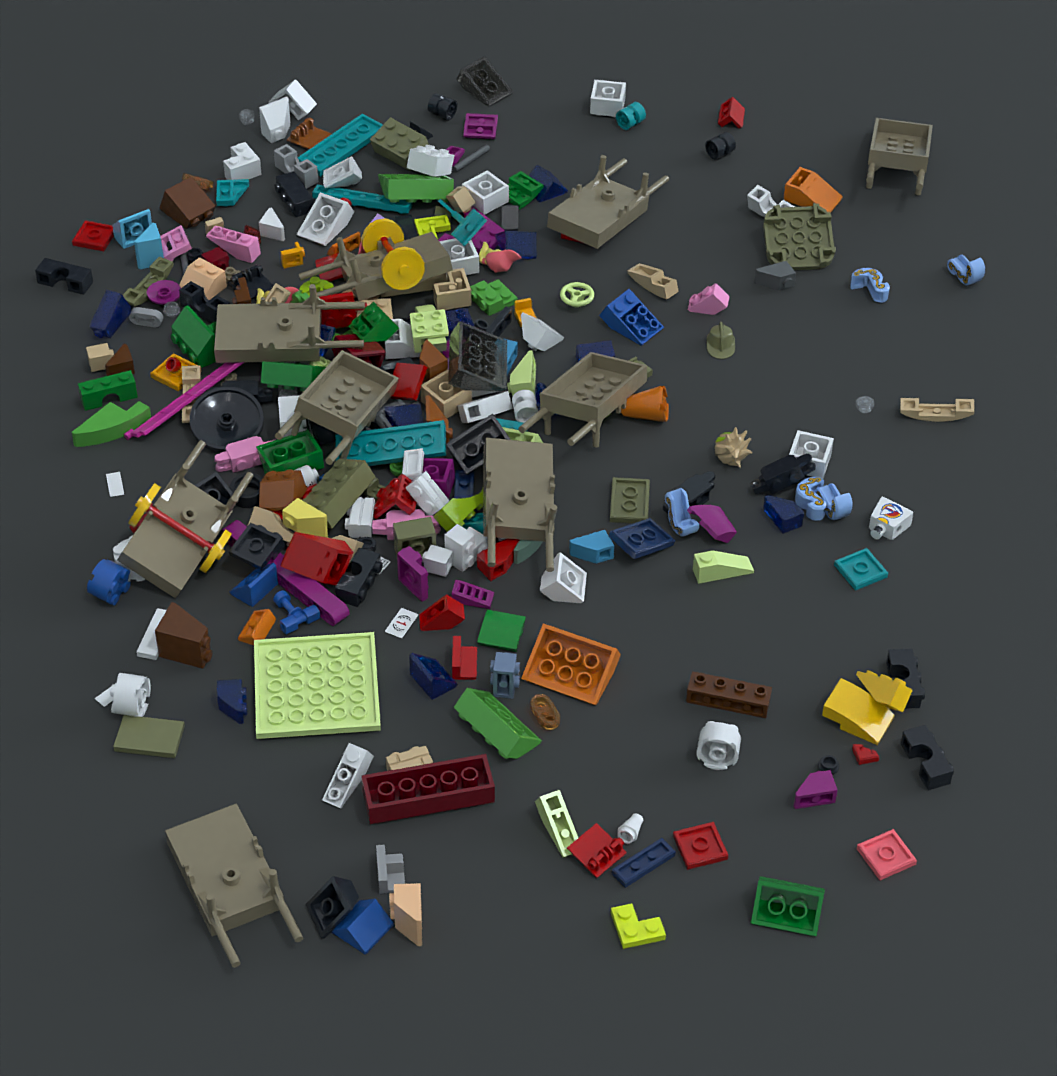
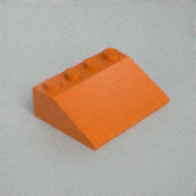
M543 623L521 679L596 706L614 674L621 654L617 648Z

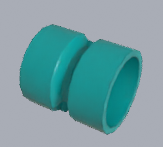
M634 102L616 113V121L624 130L635 126V124L642 122L646 118L645 110L638 102Z

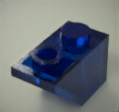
M242 679L217 680L219 710L237 723L244 724L243 715H247V703H243V699H247V688L242 686Z

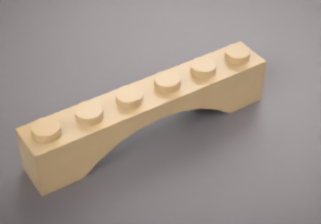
M255 506L249 524L251 522L255 525H262L272 533H279L283 540L287 541L286 545L289 546L294 533L283 524L280 516ZM342 535L332 538L345 541L354 552L352 558L358 548H362L364 544Z

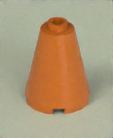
M658 386L628 397L626 408H621L622 415L625 417L666 422L669 416V405L666 402V397L668 396L665 386Z

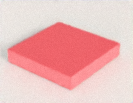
M894 829L857 844L858 852L879 880L908 869L917 863V859Z

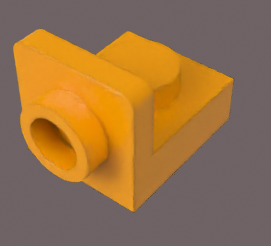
M294 242L295 248L281 251L283 268L303 264L305 251L298 242Z
M531 298L514 301V315L520 327H522V312L536 318L532 309Z

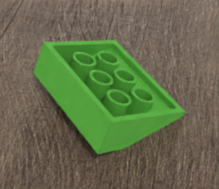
M378 174L384 197L390 199V202H400V199H406V202H416V199H422V202H432V199H441L443 202H448L446 195L454 190V179L445 175L433 177L427 174Z

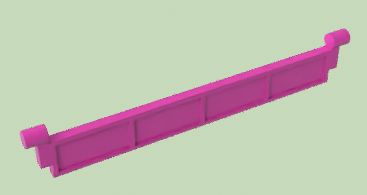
M244 362L224 363L135 430L130 429L124 433V437L129 440L132 437L146 436Z

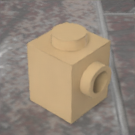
M459 186L446 195L448 201L458 213L470 211L472 209L471 206L475 204L465 186Z
M107 343L86 347L91 371L105 370V364L114 355L113 349L109 350Z

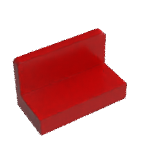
M731 97L721 104L718 124L723 127L732 121L739 129L742 128L745 108L734 97Z
M453 636L452 680H476L477 647L461 646V636Z

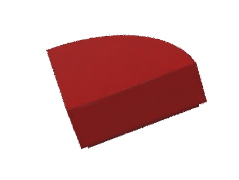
M853 744L852 750L859 765L879 761V755L875 750L863 747L862 744Z

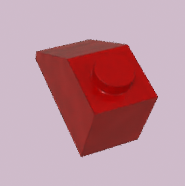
M446 594L419 614L420 629L422 631L454 628L465 620L464 605Z

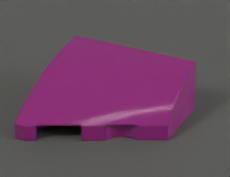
M695 505L687 509L689 514L700 517L701 521L699 524L716 540L728 543L737 533L727 516L718 506Z

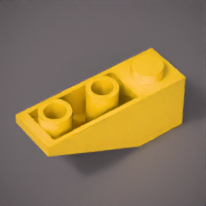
M868 670L866 673L857 671L856 675L877 702L889 709L899 712L904 711L912 693V689L905 686V681L895 678L893 681L892 678L883 674L878 677L876 673Z

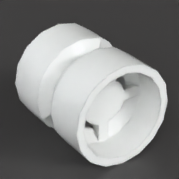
M520 390L513 395L512 403L515 419L517 422L525 423L538 412L535 395L530 390Z

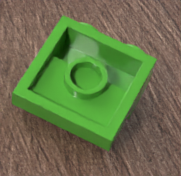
M499 279L489 284L481 281L470 286L471 300L489 316L503 310L506 306H513L514 301L518 300Z

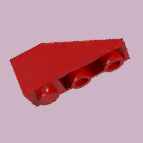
M507 538L495 544L494 567L488 566V549L482 550L477 554V568L490 581L505 574L514 562V549L520 539Z

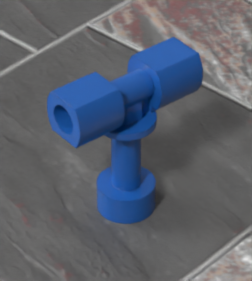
M284 590L276 593L273 598L278 607H284L289 612L288 617L280 620V628L284 634L297 630L298 624L303 622L309 624L320 619V611L315 605H311L303 610L300 607L295 608L290 603L291 597Z

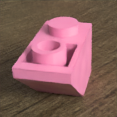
M715 283L712 286L706 287L702 292L691 296L688 310L690 312L715 315L727 308L730 296Z

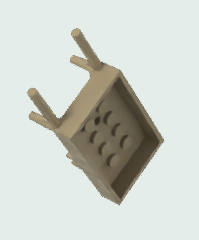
M876 118L868 159L869 167L866 188H872L875 171L880 167L913 171L917 176L915 194L921 195L924 176L927 171L933 125Z
M601 155L595 179L583 188L580 184L577 185V189L573 188L570 197L548 213L547 227L598 249L647 211L649 195L668 182L669 177L667 175L663 176L648 188L649 174L643 173L641 188L636 191L608 179L609 176L626 165L627 160L623 158L606 170V156Z
M311 284L309 286L310 297L303 303H278L276 297H272L271 302H266L265 297H261L260 304H218L214 346L216 363L320 361V348L364 347V340L324 341L321 339V310L365 309V302H325L317 297L316 286Z
M342 350L298 397L294 410L295 413L279 429L275 437L278 440L282 439L291 428V435L297 436L302 420L309 419L341 435L343 438L326 458V463L331 465L340 454V459H347L353 440L365 426L369 427L371 421L375 420L377 412L395 392L399 378Z
M590 352L540 393V410L518 428L519 432L524 433L542 418L544 420L545 435H550L551 416L556 413L588 422L568 439L567 442L570 446H573L591 430L593 447H599L600 427L603 419L615 409L616 413H621V408H626L627 398L647 382V365Z
M486 438L483 449V536L488 537L489 567L495 566V537L545 542L546 571H554L553 534L557 506L554 505L553 444Z
M237 803L165 830L167 844L212 937L218 936L233 968L238 967L241 963L225 931L280 910L295 942L303 940V936L284 901V895L279 887L277 871L275 869L270 870L264 858L262 847L258 845L257 837L253 836Z

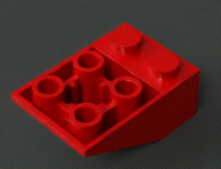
M294 532L280 566L321 583L337 585L342 575L345 574L354 552L343 540Z

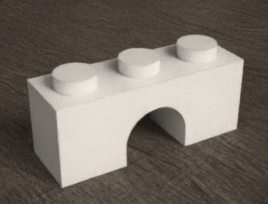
M759 185L747 195L749 209L764 218L765 214L774 205H777L772 200L771 193ZM785 200L779 203L780 208L795 207Z

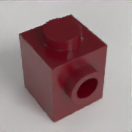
M220 247L201 254L203 260L224 271L229 267V255Z

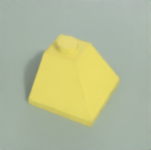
M299 498L282 510L283 524L287 528L299 533L328 538L327 515Z

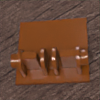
M306 118L295 130L291 131L287 141L306 149H311L330 136L331 133L314 127V120Z

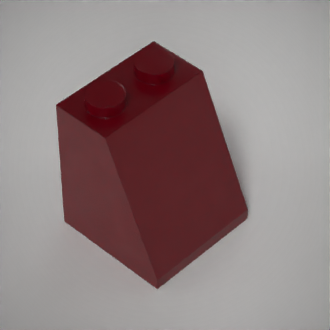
M356 334L336 335L333 341L360 340V338ZM377 341L364 342V347L331 348L335 357L343 350L376 367H381L386 353Z

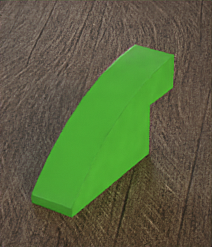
M138 401L125 411L111 402L72 431L74 446L97 445L124 437V433L130 429L135 430L151 418L150 407Z

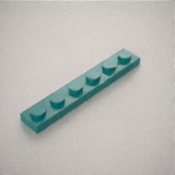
M317 185L312 192V198L316 199L321 192L337 199L347 198L351 201L352 206L359 205L367 208H378L383 211L390 210L401 214L409 213L413 202H406V199H400V202H390V199L385 198L384 195L336 187L325 188L324 185Z

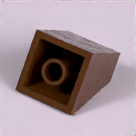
M192 176L165 190L160 205L162 212L185 229L197 226L204 219H210L215 209L214 203Z
M171 602L155 629L159 657L203 669L212 658V650L210 649L211 638L208 634V628L179 605Z

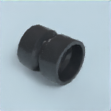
M434 93L428 102V111L430 113L441 115L442 118L451 120L454 117L458 107L457 101L446 98L438 93Z
M724 132L706 141V152L710 158L716 160L736 149L735 139L729 132Z

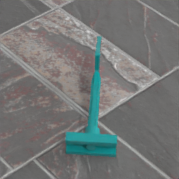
M441 199L438 200L440 204L451 212L452 217L460 223L451 235L466 246L487 220L474 208L464 218Z

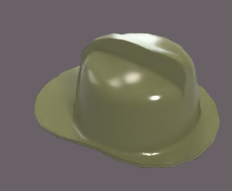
M722 322L719 325L713 326L707 335V350L712 357L727 359L735 352L733 332L730 327L723 325Z

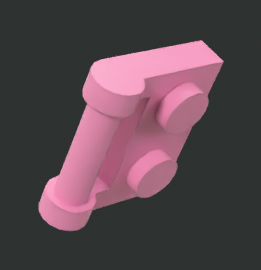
M181 225L160 236L163 257L167 260L173 261L175 257L192 249ZM168 241H170L171 246H172V248H173V249L170 250V251L168 250V247H167V242H168Z

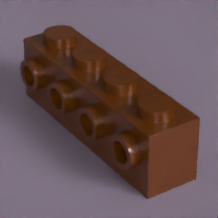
M692 671L687 689L686 703L766 718L772 687Z

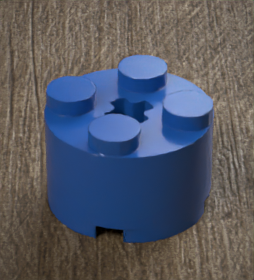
M103 559L91 573L94 575L93 580H89L87 584L89 594L109 604L116 605L121 593H126L130 588L131 583L128 582L130 570L111 560Z

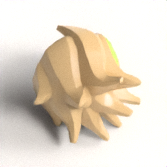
M735 427L733 432H724L716 439L715 455L718 456L722 463L741 468L740 461L753 453L747 449L751 438H748L746 441L744 440L747 430L742 434H738Z

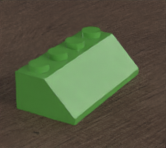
M466 688L454 706L459 712V717L471 723L472 729L485 737V741L491 746H495L499 750L498 753L506 759H518L542 742L538 736L490 692Z

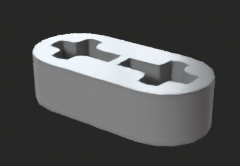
M135 307L132 309L129 319L136 325L159 327L163 321V314L158 310Z

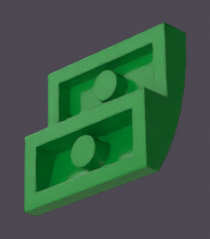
M522 171L509 177V183L507 184L509 186L508 203L518 205V209L525 207L540 193L544 187L543 184Z
M487 610L477 641L478 645L517 652L526 617Z

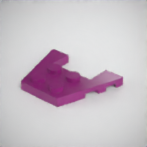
M472 206V209L474 208L487 220L471 239L477 253H480L483 242H486L489 248L494 250L506 237V231ZM471 210L464 214V218L471 212ZM445 233L439 239V242L455 239V237Z

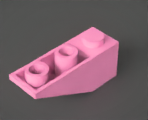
M214 226L206 235L208 239L238 260L253 263L261 254L258 237L219 226Z

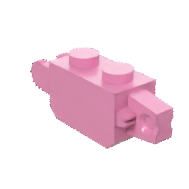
M254 436L228 444L225 452L215 456L216 470L218 472L232 470L234 473L262 465L256 446L271 441L263 442L261 437Z
M415 509L410 515L404 510H390L386 513V519L372 520L373 534L387 535V540H394L393 523L431 517L436 534L441 530L432 515L425 516V512L421 509Z

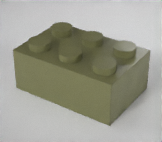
M391 117L370 139L376 153L408 171L412 170L407 168L410 149L429 145L426 136Z

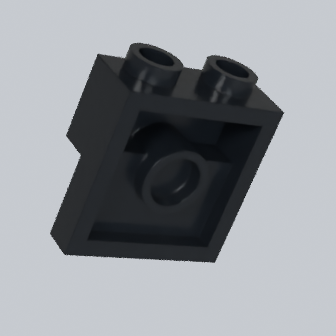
M250 522L229 550V554L262 571L270 559H276L285 547L283 537L279 533H272L264 526L255 525Z

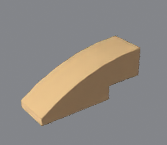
M639 263L627 271L638 284L661 298L668 299L679 292L676 279L665 277L661 269Z

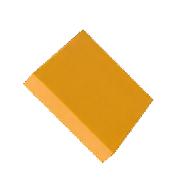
M174 353L170 356L180 360L182 366H198ZM167 358L150 373L151 378L179 392L183 388L182 366L178 372L168 371L166 369Z

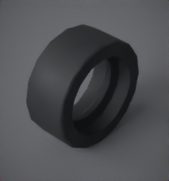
M246 473L236 476L230 482L229 488L233 493ZM252 473L254 476L247 486L255 487L258 491L248 495L242 494L239 502L235 505L242 508H252L259 505L260 482L263 479L259 475Z

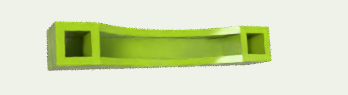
M483 488L479 494L469 498H452L433 517L447 532L457 524L462 527L465 524L463 521L465 518L468 521L476 514L475 508L479 511L483 507Z

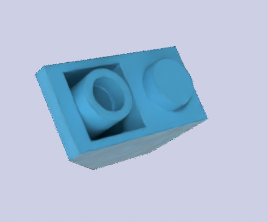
M602 530L570 540L569 554L597 564L614 558V544L606 530Z

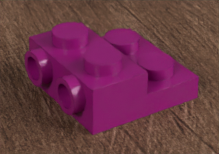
M408 546L397 553L398 580L423 602L428 599V572L422 566V556L420 553Z

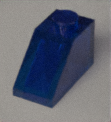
M770 495L765 496L763 510L782 534L802 527L804 511L794 501Z

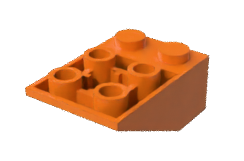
M799 167L785 184L784 200L802 207L812 206L813 203L820 204V207L831 213L843 198L818 174Z

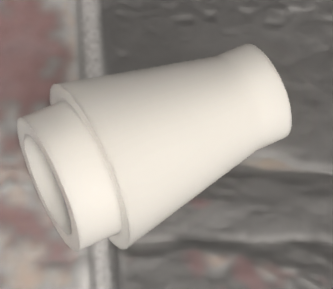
M635 813L618 828V838H621L626 844L636 841L641 824L643 823L642 816Z

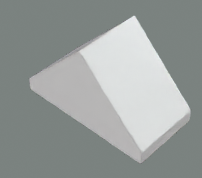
M269 208L259 222L260 236L284 241V226L273 209Z

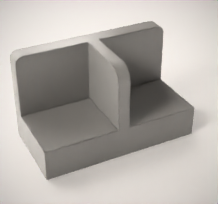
M376 845L379 894L394 893V884H405L403 854L386 855L385 845Z

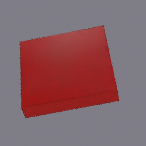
M84 221L72 240V245L104 252L114 237L113 226Z
M396 363L393 375L398 377L399 380L395 392L390 398L417 401L427 367L421 364Z
M714 822L673 832L674 840L687 870L728 860V853Z

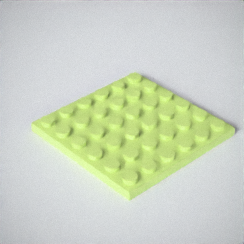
M374 632L254 640L257 739L381 730Z

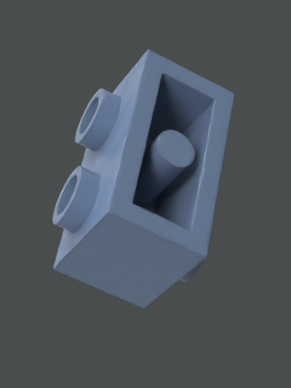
M496 652L495 660H491L490 672L493 673H491L490 685H493L494 697L514 698L515 687L519 688L520 676H518L520 662H517V654Z

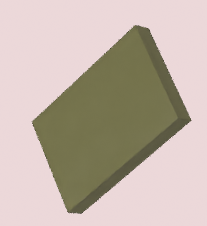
M612 478L610 522L636 523L648 519L650 479Z
M124 715L113 746L114 751L175 758L185 727L184 721Z

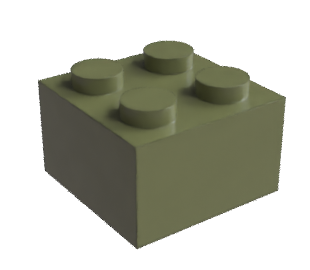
M431 517L393 523L396 558L397 553L408 546L414 551H418L422 557L431 545L436 546V532Z

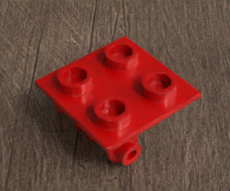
M597 823L567 847L596 878L627 853L623 849L624 841L621 838L613 839Z

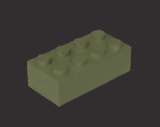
M338 459L302 501L327 515V528H333L374 480L375 475L365 460Z

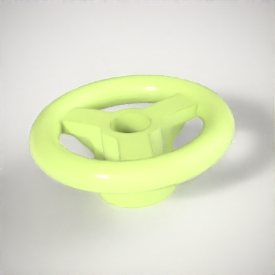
M573 282L561 289L560 298L570 306L581 307L589 304L594 299V291L585 283ZM575 287H579V288H583V289H585V290H584V291H580V290H575L574 288H575ZM566 291L571 295L570 300L565 296Z

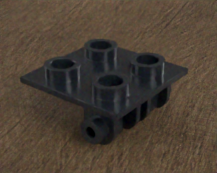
M257 264L251 267L250 270L247 268L245 271L243 270L232 275L230 281H228L231 287L236 290V286L239 285L238 278L245 277L251 299L257 297V289L260 288L265 293L274 286L261 273L263 271L262 266Z

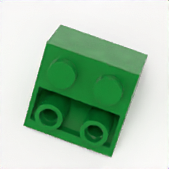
M374 301L348 326L364 342L387 341L399 329Z

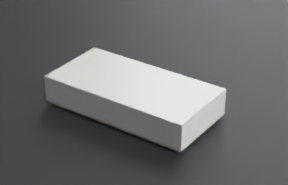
M423 448L404 451L402 474L411 480H414L423 472Z

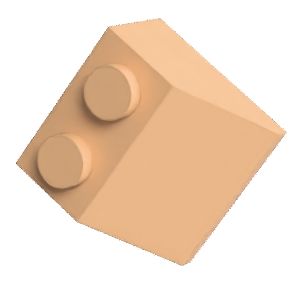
M198 258L187 267L180 282L181 288L190 281L203 287L208 300H211L227 287L225 271L201 258Z
M394 884V893L389 894L390 919H395V928L417 946H422L421 884Z

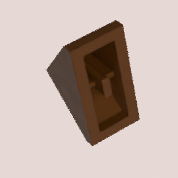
M124 343L105 364L107 376L130 370L132 374H135L133 359L127 344Z

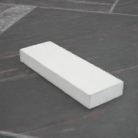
M157 608L137 650V657L157 660L159 654L155 629L167 610Z

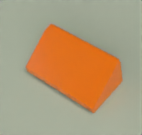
M360 232L343 239L345 249L349 252L360 247ZM333 244L327 254L338 253V244Z
M270 609L254 611L240 633L238 640L254 645V640L265 639L276 621V617Z

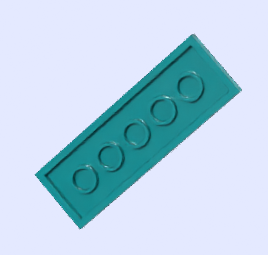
M361 114L300 155L298 160L299 162L306 159L317 166L318 176L321 177L324 170L347 159L370 143L371 137L383 124Z
M444 420L361 431L353 440L347 459L365 460L368 466L403 462L404 451L422 448L424 458L446 456V424ZM336 435V447L343 440L341 435Z

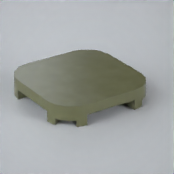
M813 203L812 206L780 208V204L774 205L765 214L763 223L768 262L772 265L787 261L793 270L822 269L830 265L836 250L833 241L831 213L827 212L817 203Z

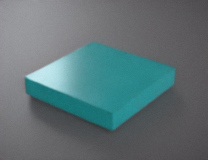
M867 548L834 562V566L855 591L888 578L886 569Z

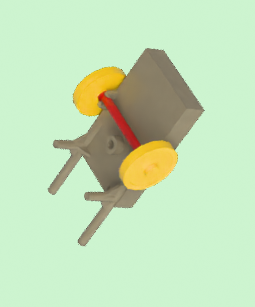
M385 218L373 221L364 229L361 239L362 247L366 253L355 255L346 251L342 237H338L336 240L339 254L333 263L298 275L300 280H304L341 267L346 283L317 292V297L333 295L351 289L357 300L362 301L395 289H410L417 285L419 281L453 271L450 255L433 232L404 241V234L400 226L393 220Z
M202 440L197 443L154 505L152 501L161 489L155 483L145 497L141 496L135 504L137 509L128 524L135 527L144 513L148 514L117 559L118 562L174 598L183 589L206 552L208 556L199 568L204 573L209 570L215 559L220 560L225 550L223 547L232 533L225 529L216 544L213 541L254 476L251 472L246 473L226 505L185 480L184 476L206 445Z

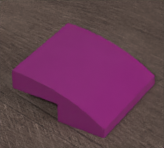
M466 113L463 136L468 138L496 139L498 115Z

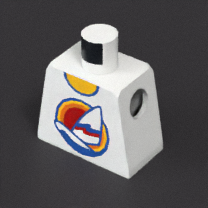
M882 496L870 518L869 528L871 536L875 539H880L884 536L893 540L911 526L913 511Z

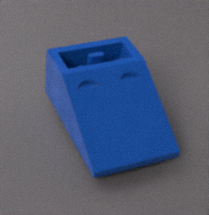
M630 289L607 305L599 315L612 330L641 346L664 328Z

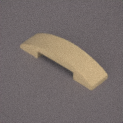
M200 365L182 366L184 394L201 381ZM200 396L182 408V423H190L191 408Z
M901 398L900 413L924 421L943 422L959 420L974 415V399H956L955 404H919V398Z

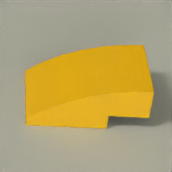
M842 678L825 702L822 716L840 723L841 730L875 745L879 744L895 716L887 707L877 702L871 694Z

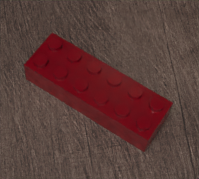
M486 754L361 775L362 792L370 824L495 802V785Z

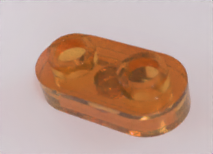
M183 173L182 180L192 176L201 189L209 190V188H213L214 181Z
M544 694L533 696L531 699V710L540 725L549 730L557 728L560 724V713L551 699Z

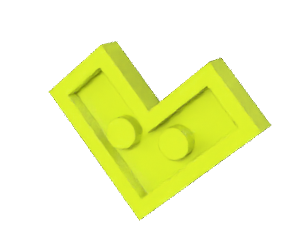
M447 215L414 219L419 236L433 232L438 239L436 232L451 230Z
M632 903L611 908V915L623 949L666 940V933L660 917L638 921Z

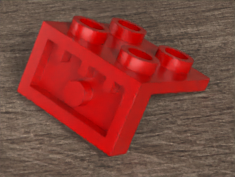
M401 474L398 478H393L388 486L382 487L376 495L377 500L374 505L373 517L377 519L395 504L409 515L415 511L416 501L405 488L412 480Z

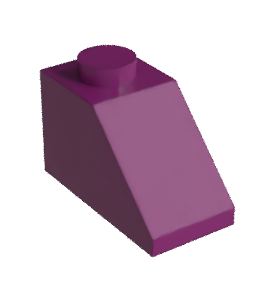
M831 770L817 771L809 774L795 794V809L836 803L838 789Z

